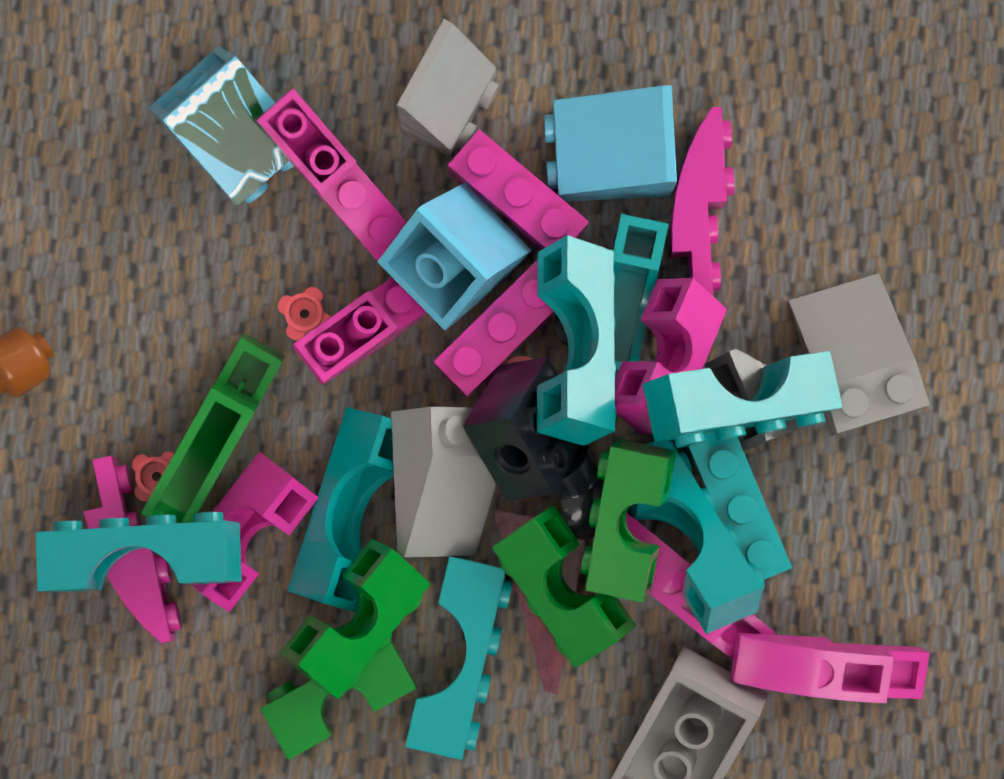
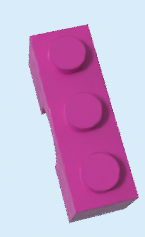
M480 129L448 164V173L460 184L466 183L479 198L502 213L517 227L521 236L539 251L566 235L580 239L588 228L589 221Z
M538 261L531 265L433 361L435 368L467 400L495 374L498 367L503 365L534 333L536 334L556 314L549 305L537 296Z
M694 278L657 280L641 317V321L651 329L656 338L655 361L622 362L615 378L616 414L640 434H653L642 384L667 374L703 369L727 311Z
M259 451L212 511L223 512V520L240 523L242 582L191 585L202 595L230 612L259 575L246 560L247 545L253 535L267 526H276L290 535L319 497Z

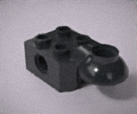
M548 357L500 365L462 427L506 501L559 493L561 509L571 531L582 540L593 539L596 528L589 526L590 513L595 498L601 499L604 480H600L597 477L598 467L594 465L588 454V444L583 446L537 432V386L558 376Z

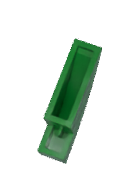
M245 333L242 335L141 512L142 515L146 517L176 515V523L193 522V514L198 513L286 356Z

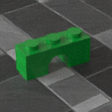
M619 439L610 446V451L604 450L602 452L597 475L598 479L604 480L601 499L595 498L589 519V526L596 528L593 546L587 545L581 565V574L588 575L586 591L641 603L652 593L660 545L646 543L634 537L628 529L626 513L628 507L633 504H648L661 507L669 498L677 454L676 450Z
M553 505L492 548L499 557V563L504 572L514 579L525 595L530 610L543 621L553 636L558 651L568 658L576 669L618 642L637 625L618 597L600 593L585 596L576 593L568 586L563 576V563L567 555L581 546V544Z
M374 539L369 541L341 576L354 588L357 594L358 605L353 618L344 626L331 628L324 622L309 615L279 652L281 656L317 687L336 699H339L344 692L349 691L357 684L363 668L375 653L382 651L388 645L392 638V632L406 615L412 613L420 605L423 593L431 585L395 550Z
M391 639L388 645L382 651L375 653L363 668L361 677L353 688L365 696L373 712L417 689L418 686ZM291 680L266 694L270 703L260 708L288 760L333 735L324 715V704L329 694L317 687L312 681L295 688Z

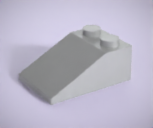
M443 19L397 104V110L403 133L452 158L456 149H462L475 134L478 126L471 122L479 107L486 110L490 107L500 84L494 82L496 67L453 23Z
M879 273L788 300L804 354L830 351L843 408L824 414L830 437L930 406L916 359Z
M423 407L391 412L397 553L402 558L476 555L496 483L462 427L473 408Z
M683 646L611 779H724L760 717L769 693L760 688L733 683L730 680V671Z

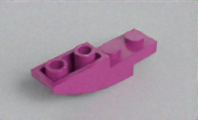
M291 88L258 117L256 121L327 207L351 231L371 256L378 261L407 222L356 164L357 161L294 88Z
M722 107L711 108L700 125L687 152L675 189L669 229V258L688 257L689 278H694L712 296L713 291L721 290V270L719 262L711 263L710 244H718L717 215H709L708 209L724 208L727 203V196H734L735 192L733 167H725L724 149H731L732 147L730 120H722Z
M391 277L372 292L367 291L295 342L292 347L323 385L403 334L422 320L427 312Z
M114 456L92 460L102 507L83 511L88 529L99 528V519L129 518V526H141L137 511L129 512L126 494L133 492V485L127 464L119 466L118 458ZM147 548L138 549L126 554L113 565L107 574L113 588L134 617L160 643L177 641L175 631L182 629V622L177 602H168L165 583L172 582L169 563L158 553Z
M626 513V523L634 537L646 543L660 545L651 595L732 660L737 633L770 635L776 633L752 614L705 634L682 596L686 570L691 564Z
M737 633L730 680L733 683L761 689L845 701L887 703V698L922 699L930 653L922 647L833 643L826 637Z

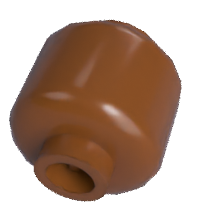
M15 327L0 336V395L5 393L11 398H18L50 377L51 369L48 359L54 356L46 339L39 332L31 335L25 329Z

